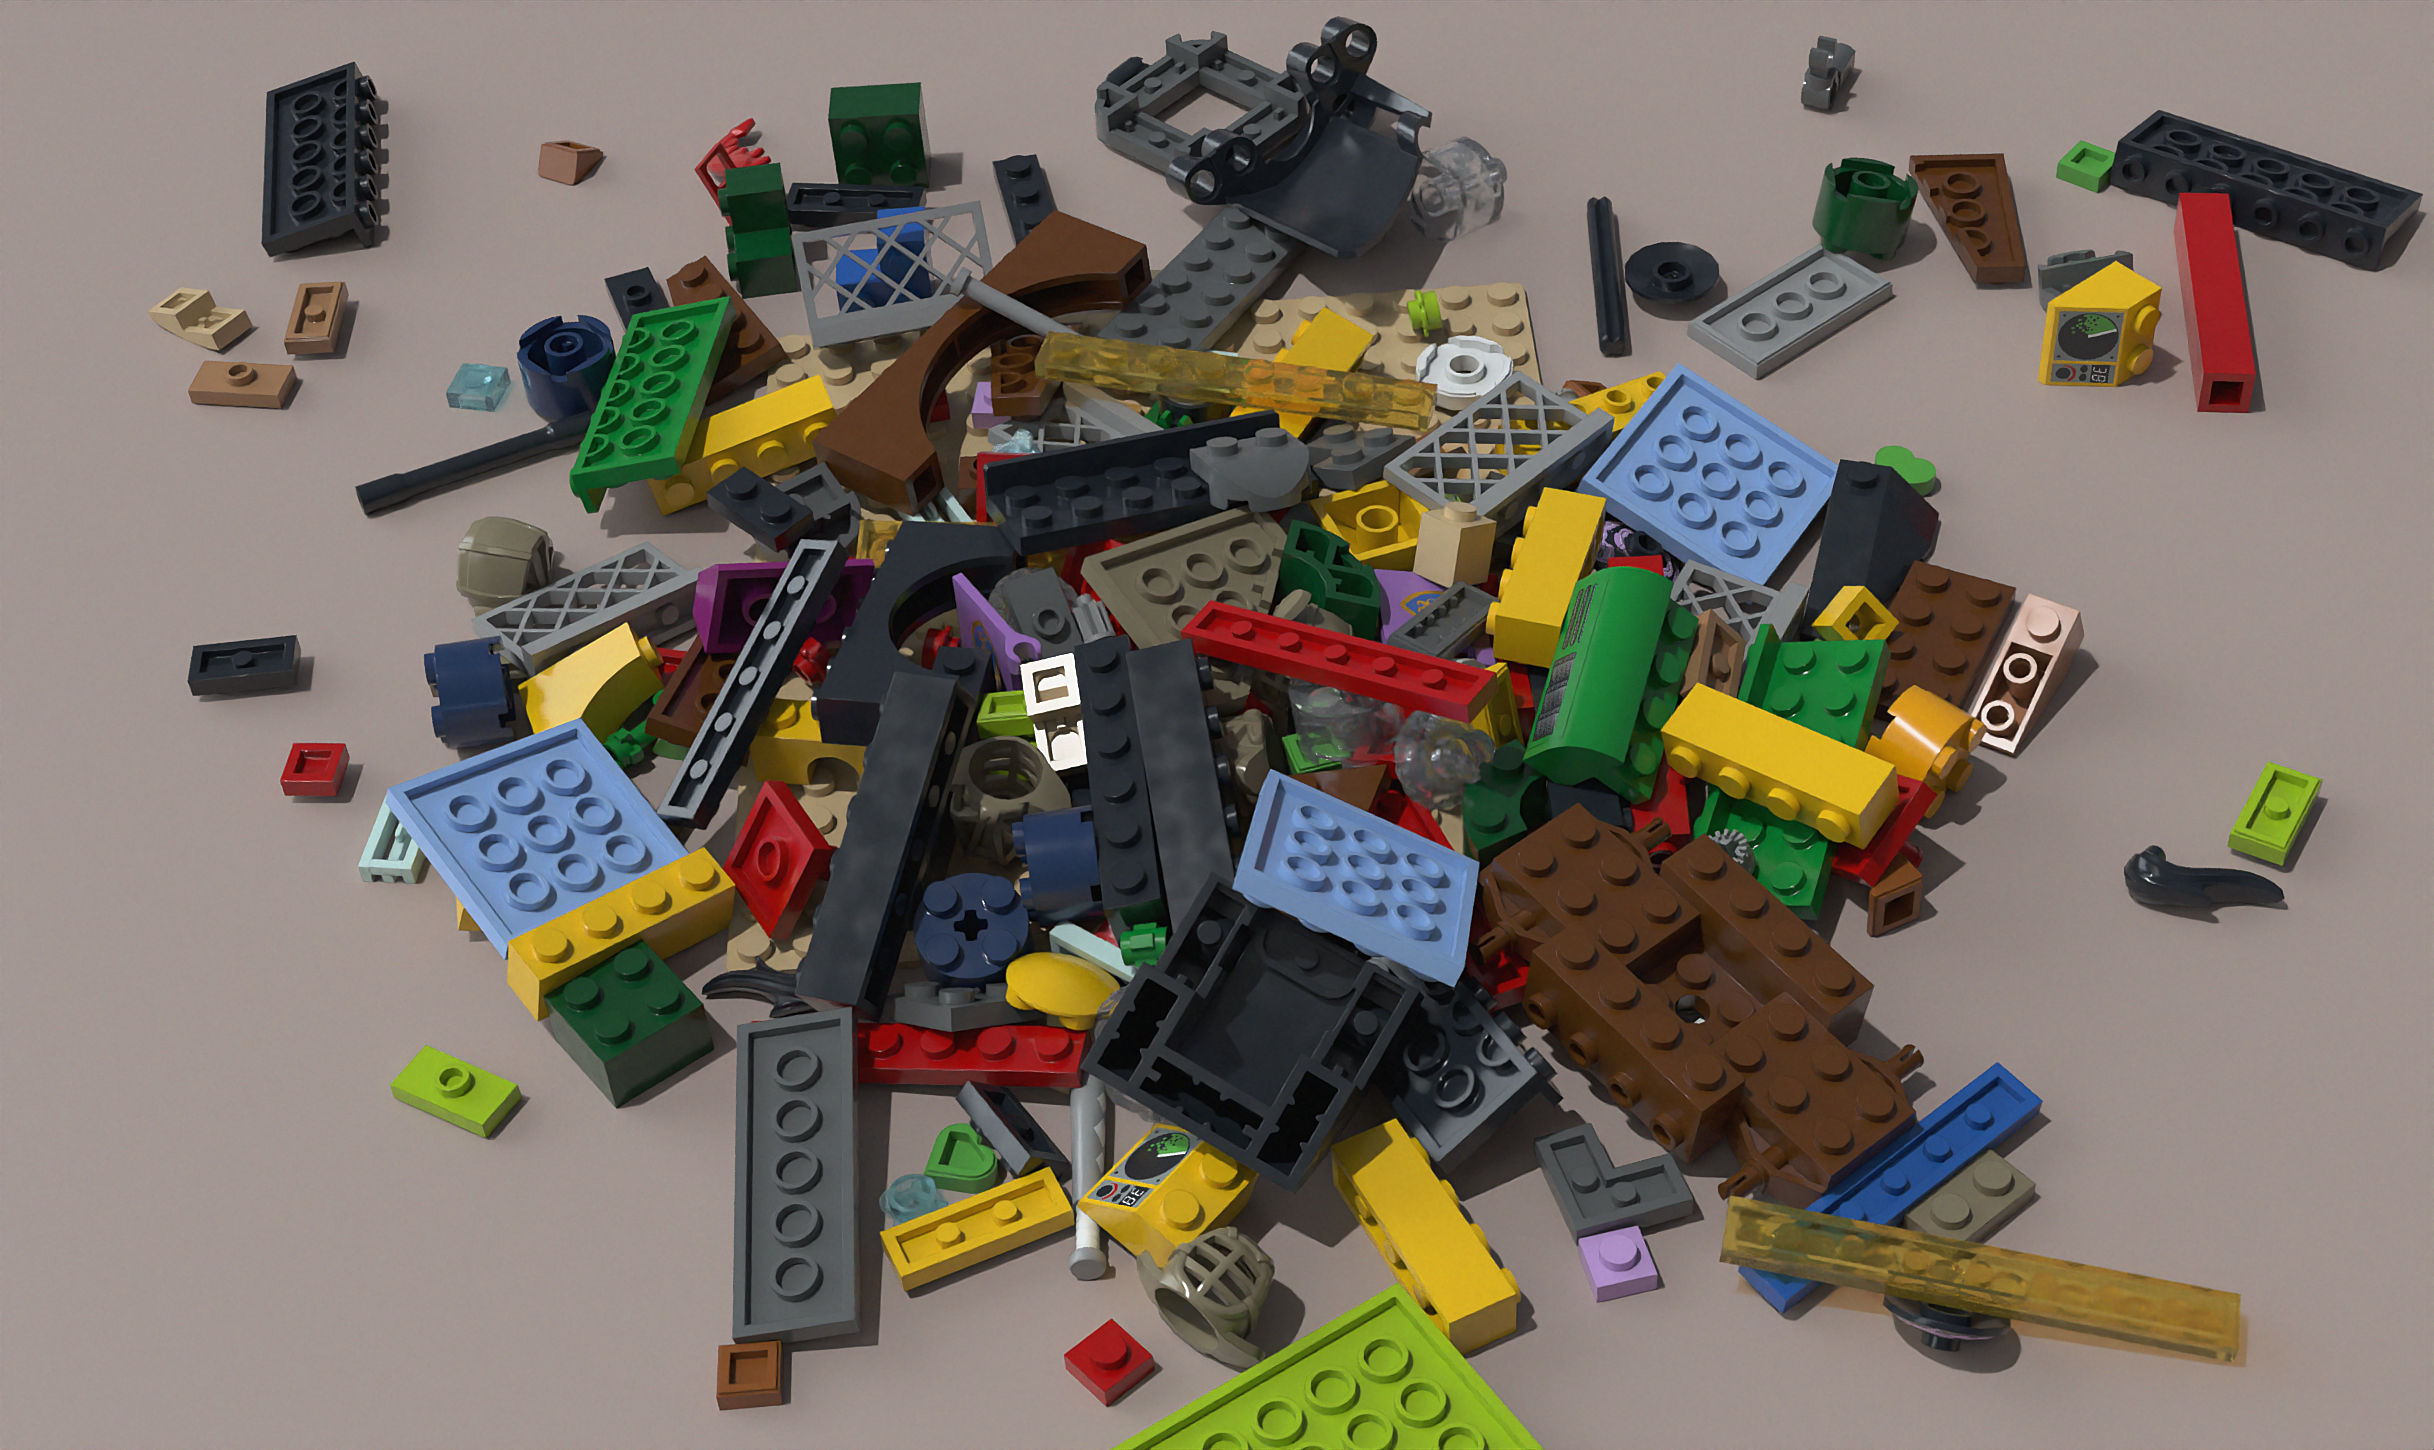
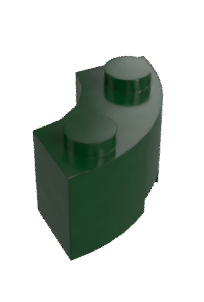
M1292 519L1282 554L1276 601L1281 602L1290 593L1298 589L1308 591L1311 594V598L1307 605L1314 603L1319 605V608L1334 613L1343 621L1352 625L1355 637L1374 641L1381 595L1379 582L1371 565L1363 566L1349 552L1350 543L1319 526Z
M1518 739L1495 749L1492 754L1484 759L1470 777L1464 791L1462 801V855L1480 862L1478 873L1490 865L1495 857L1527 837L1529 830L1545 820L1546 776L1523 761L1526 749Z

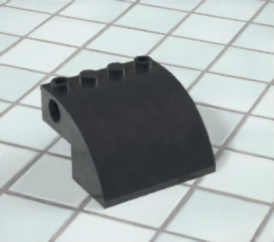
M1210 871L1155 967L1144 961L1141 963L1080 1068L1295 1194L1315 1172L1331 1150V1146L1336 1143L1399 1043L1425 995L1410 984L1368 960H1363L1274 908L1259 907L1251 903L1244 897L1243 893L1232 889L1234 883Z

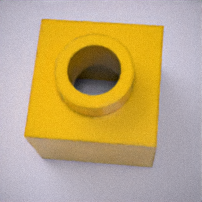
M1844 586L1811 626L1826 641L1886 639L1899 624V621L1865 586ZM1848 621H1850L1849 629L1845 626Z

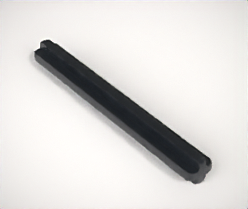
M1605 196L1601 199L1592 197L1587 202L1586 213L1599 349L1606 356L1612 353L1619 356L1626 349V335L1612 202Z

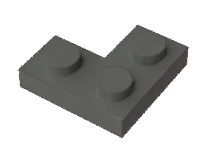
M1343 424L1325 429L1323 431L1324 436L1306 446L1309 449L1310 465H1313V474L1318 479V487L1357 490L1382 476L1384 466L1415 445L1416 439L1415 436L1394 434L1390 428H1377L1364 432L1354 431L1352 425Z
M1007 981L987 983L986 992L974 994V989L945 988L939 990V983L911 982L904 984L905 993L887 995L882 1019L955 1032L1044 1019L1045 1013L1037 1009H1018L1009 1004L1006 1000Z
M1592 1123L1534 1138V1155L1576 1246H1578V1239L1637 1225L1640 1229L1693 1214L1694 1199L1671 1153L1613 1168Z

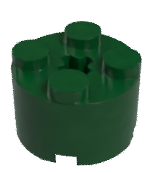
M1868 158L1842 159L1841 166L1834 169L1832 163L1827 165L1812 219L1814 230L1822 237L1821 246L1834 253H1845L1848 250L1869 253L1872 257L1881 260L1893 259L1897 249L1903 246L1919 190L1915 179L1906 174L1904 181L1893 175L1895 166Z

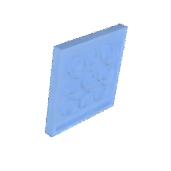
M1678 362L1582 478L1576 492L1607 498L1606 511L1637 532L1644 531L1659 542L1663 549L1684 563L1690 559L1765 586L1830 500L1839 465ZM1747 601L1746 603L1751 605L1752 601Z
M581 718L389 787L387 790L386 804L504 960L508 959L509 940L689 854L663 820L656 815L655 810Z
M1270 769L1261 787L1232 889L1243 893L1248 901L1259 907H1274L1297 917L1304 926L1320 933L1330 932L1351 941L1357 949L1369 956H1384L1407 966L1414 975L1425 981H1440L1455 987L1465 966L1480 862Z

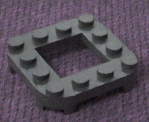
M1216 31L1211 32L1210 40L1199 39L1183 42L1180 34L1169 37L1165 40L1166 55L1120 87L1106 80L1102 82L1096 89L1097 100L1094 107L1098 140L1165 173L1170 163L1178 156L1190 155L1198 159L1203 158L1201 153L1202 143L1211 130L1204 127L1191 136L1153 116L1198 85H1202L1252 109L1225 129L1252 140L1262 157L1300 131L1310 119L1309 103L1298 82L1290 77L1287 70L1279 74L1229 51L1227 35ZM1234 146L1228 150L1226 161L1232 156ZM1198 172L1192 177L1191 183H1196Z

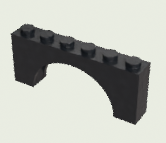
M903 520L894 540L887 542L885 558L880 568L874 569L871 587L866 597H860L858 601L856 617L852 625L846 626L843 631L842 643L837 656L830 657L828 661L826 678L821 688L816 687L813 691L811 715L813 720L819 721L822 743L867 747L873 742L880 720V702L883 694L890 688L895 671L953 679L961 685L959 675L944 674L923 668L908 660L899 650L906 639L923 624L957 608L953 576L962 573L987 601L1005 600L1001 591L1003 582L1028 575V557H1021L998 526Z

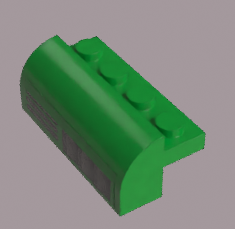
M1618 566L1599 570L1575 583L1524 754V762L1558 784L1573 786L1595 777L1634 805L1651 798L1664 750L1661 729L1674 713L1699 618L1670 598L1674 582L1649 570Z

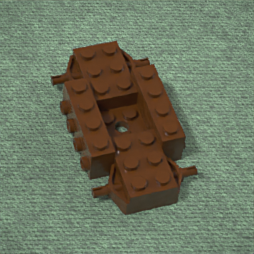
M1578 802L1495 857L1492 862L1491 873L1486 876L1481 903L1492 930L1468 945V951L1472 959L1475 960L1477 958V964L1482 966L1506 950L1511 955L1515 952L1530 962L1522 1006L1525 1008L1530 1020L1538 1028L1549 1031L1566 1048L1568 1055L1577 1066L1582 1069H1588L1607 1087L1612 1099L1621 1108L1630 1109L1650 1129L1653 1138L1661 1147L1666 1150H1672L1682 1161L1689 1165L1727 1137L1729 1146L1742 1167L1741 1170L1718 1185L1720 1197L1723 1201L1728 1198L1727 1204L1729 1206H1737L1741 1200L1757 1189L1761 1194L1767 1192L1797 1213H1801L1915 1125L1917 1111L1910 1106L1901 1080L1924 1064V1057L1918 1049L1913 1053L1915 1046L1906 1044L1903 1049L1887 1061H1880L1878 1058L1847 1048L1857 1040L1874 985L1705 833L1664 860L1661 865L1660 874L1657 875L1654 872L1648 852L1671 838L1672 831L1667 822L1662 825L1663 819L1656 817L1636 833H1629L1626 829L1597 820ZM1684 1008L1694 1009L1700 1012L1706 1021L1700 1024L1686 1023L1676 1014V1011Z

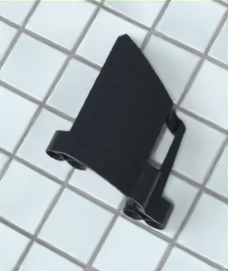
M1337 16L1330 19L1323 27L1320 38L1321 46L1309 42H1301L1295 45L1288 53L1286 59L1287 72L1292 79L1298 82L1311 107L1312 117L1302 131L1282 152L1273 159L1268 158L1265 162L1252 140L1227 129H1216L1211 131L1202 143L1201 153L1203 158L1198 159L1190 155L1178 156L1168 166L1166 182L1172 192L1196 204L1228 205L1337 258H1358L1382 239L1405 206L1423 161V155L1418 145V133L1422 126L1431 127L1433 113L1366 75L1377 49L1376 33L1368 25L1346 17ZM1352 33V40L1346 48L1347 38ZM1317 59V67L1311 74L1312 64ZM1379 108L1400 116L1397 122V141L1369 130L1376 119ZM1234 146L1232 156L1226 161L1228 150ZM1198 172L1196 183L1193 187H1190L1192 177Z

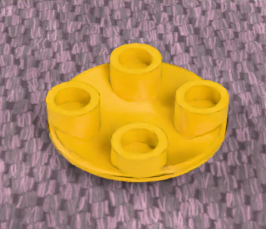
M1052 952L1031 953L1018 957L1007 968L1006 981L1008 989L1006 1000L1009 1004L1018 1009H1037L1041 1012L1058 1016L1059 1021L1064 1026L1073 1030H1088L1092 1028L1095 1017L1114 1010L1121 999V988L1110 973L1085 959L1072 955Z

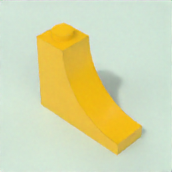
M626 622L517 687L534 734L581 718L603 745L607 742L606 738L616 732L637 707L665 687L657 668L664 661L651 638L647 635L640 639Z

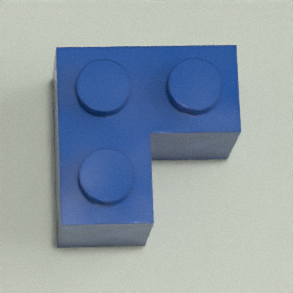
M925 206L878 210L877 219L924 211ZM917 223L904 225L894 241L918 257L929 241L928 230ZM897 227L880 229V231L891 237ZM877 237L876 249L850 250V252L869 265H872L886 242ZM890 246L875 269L897 284H900L914 262ZM930 248L923 261L933 267ZM843 255L836 265V283L850 293H853L867 270ZM918 266L904 286V289L919 299L931 298L935 294V276L921 266ZM871 274L857 297L872 308L882 307L887 304L895 289ZM836 291L839 310L841 311L848 298ZM900 293L893 304L909 302L911 300ZM853 302L846 313L864 309Z

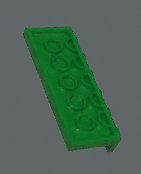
M731 296L632 315L627 331L622 337V344L606 385L602 388L601 398L595 413L591 416V423L585 439L581 442L578 457L569 473L571 490L576 498L581 499L587 514L599 512L607 488H619L629 482L651 478L654 480H664L681 473L736 315V309Z
M1772 623L1760 624L1755 643L1751 644L1747 651V669L1742 686L1738 688L1737 699L1864 752L1891 651L1885 639L1781 642ZM1708 782L1706 804L1702 816H1699L1694 824V840L1704 833L1707 836L1715 837L1716 831H1720L1723 834L1724 829H1729L1730 833H1732L1733 829L1737 830L1739 834L1742 832L1745 839L1747 838L1749 848L1755 855L1756 865L1751 875L1800 919L1818 920L1839 842L1826 838L1819 830L1797 820L1781 819L1767 807L1751 800L1733 798L1722 791L1720 787Z

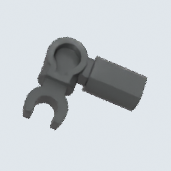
M1818 37L1817 48L1812 47L1809 54V68L1805 72L1801 92L1802 104L1831 110L1838 90L1841 89L1854 68L1856 51L1851 46L1837 43V39Z

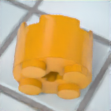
M1913 685L1903 692L1888 709L1887 712L1895 716V718L1886 728L1881 740L1872 735L1865 753L1896 765L1897 774L1923 781L1938 794L1923 815L1930 819L1942 804L1945 791L1949 788L1957 793L1969 779L1974 765L1967 761L1970 752L1974 751L1983 739L1987 726L1977 720L1976 717L1931 691H1925L1917 685Z

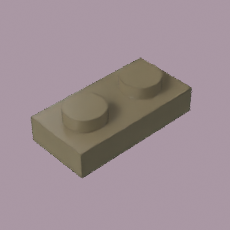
M1988 1148L1904 1213L1902 1229L1950 1266L2033 1200L2036 1183L1992 1149Z

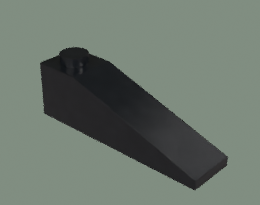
M1840 459L1831 491L1801 627L1800 642H1811L1817 638L1826 641L1811 625L1844 586H1865L1884 605L1895 591H1899L1914 561L1925 562L1931 554L1939 521V512L1893 467L1865 461L1857 462ZM1848 621L1845 625L1848 629L1850 626V621Z

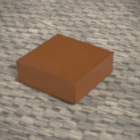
M781 1340L718 1346L716 1399L720 1411L783 1405L784 1350Z

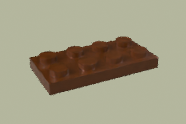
M1915 560L1888 610L1899 621V624L1885 639L1891 651V656L1874 718L1891 723L1895 716L1888 713V709L1903 692L1913 685H1917L1925 691H1931L1962 709L2014 605L2016 587Z

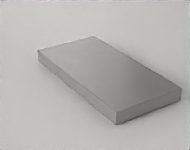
M1820 243L1688 322L1687 336L1755 380H1758L1891 298L1893 284L1846 255L1824 249Z

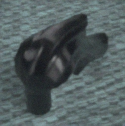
M2155 845L2147 847L2139 854L2135 853L2124 866L2125 884L2129 892L2138 901L2149 904L2206 907L2212 903L2231 902L2270 904L2278 903L2285 898L2283 890L2263 876L2237 869L2178 866L2166 861L2165 852L2162 848Z
M759 956L756 957V967L720 974L712 978L702 988V995L744 992L764 996L776 1004L769 1014L770 1018L815 1010L794 994L797 986L796 974L779 972L767 965Z

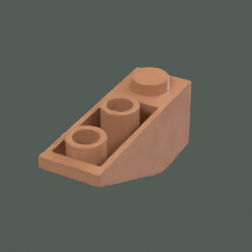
M2028 593L1971 714L1987 726L1986 733L1979 744L2011 756L2016 755L2063 683L2085 635L2079 610Z

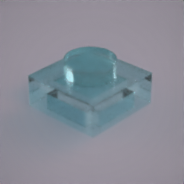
M463 363L446 391L449 407L494 412L511 383L508 368Z

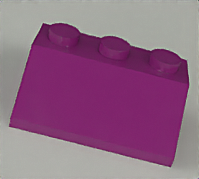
M873 559L847 560L840 573L838 583L830 592L817 617L816 625L808 634L806 640L812 637L825 648L841 647L843 631L846 626L852 625L856 617L858 601L860 597H866L871 587V578H873L875 567ZM789 561L715 564L698 573L692 614L706 654L742 652Z

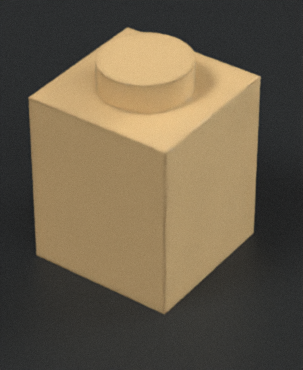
M1448 502L1445 504V508L1422 512L1413 572L1447 588H1450L1458 581H1463L1469 585L1487 582L1497 522L1477 514L1475 506L1463 502Z

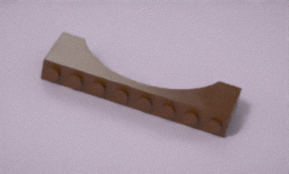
M1054 210L1039 225L1034 227L1031 233L1011 252L1006 254L980 281L1037 312L1053 318L1082 311L1124 310L1152 282L1146 244ZM964 295L812 440L818 465L824 462L841 486L914 517L945 487L937 451L928 439L930 419L941 393L958 371L973 357L992 343L1024 328V326Z

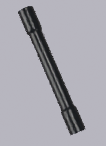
M588 410L551 422L544 428L406 473H395L355 486L359 503L364 514H368L405 502L412 496L549 451H560L581 444L590 426L592 413Z

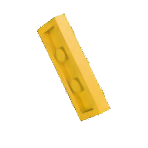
M1049 1166L879 1233L884 1252L905 1292L1073 1226L1075 1221L1073 1209Z

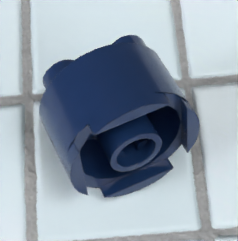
M577 315L579 322L563 323L562 316H556L536 323L522 334L519 340L520 349L517 352L518 365L528 403L537 413L558 420L588 410L592 414L595 413L601 398L602 388L606 385L617 357L610 329L599 319L587 315Z
M500 635L435 645L434 653L424 654V667L428 685H433L434 691H438L440 705L431 706L434 733L436 738H441L442 743H449L452 750L517 740V732L512 727H506V722L516 720V711L508 663L501 664L500 653L495 654V651L505 650Z
M1092 805L1023 815V822L1012 823L1017 857L1020 856L1022 867L1028 866L1029 870L1028 878L1019 879L1023 908L1027 909L1029 921H1038L1040 928L1055 926L1063 921L1075 923L1106 918L1103 910L1096 838L1093 829Z
M965 873L947 878L944 881L933 882L924 891L923 899L914 917L913 933L925 976L929 982L939 983V990L945 988L974 989V994L985 993L987 983L1006 981L1007 968L1012 961L1023 955L1035 953L1027 909L1023 908L1021 896L1008 879L984 873Z

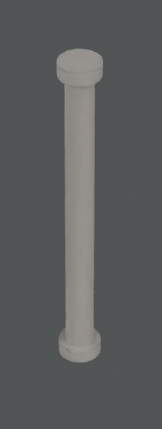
M962 267L949 293L956 297L963 294L1149 392L1151 394L1149 399L1155 402L1158 400L1157 383L1161 376L971 277L972 271Z

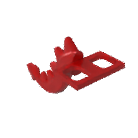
M753 118L747 119L732 128L729 134L716 143L694 169L719 209L718 189L726 188V180L724 179L717 186L708 170L715 175L725 178V169L764 165L772 161L769 156L761 157L765 152L763 148H757L749 152L747 147L739 148L738 146L740 143L738 139L746 137L755 126L756 122ZM726 216L725 219L732 226L731 217Z

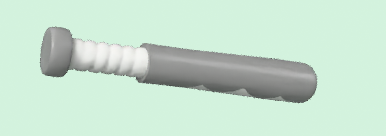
M1085 1072L1081 1088H1070L1072 1209L1076 1214L1077 1223L1076 1250L1070 1255L1069 1269L1075 1277L1091 1280L1102 1276L1106 1270V1257L1100 1250V1225L1077 1206L1078 1202L1104 1176L1106 1083Z

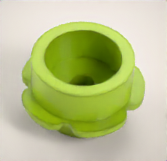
M1417 290L1414 293L1415 300L1407 301L1409 319L1413 330L1422 328L1423 335L1428 337L1429 331L1442 328L1440 309L1435 291L1421 293L1420 290Z

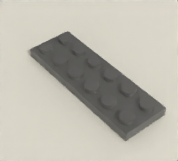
M1225 207L1124 310H1121L1096 335V343L1138 365L1164 373L1169 368L1181 363L1199 361L1207 349L1210 350L1304 252L1309 244L1246 215L1237 208Z
M852 1007L737 1025L732 1339L735 1344L781 1340L782 1344L861 1332L858 1019Z

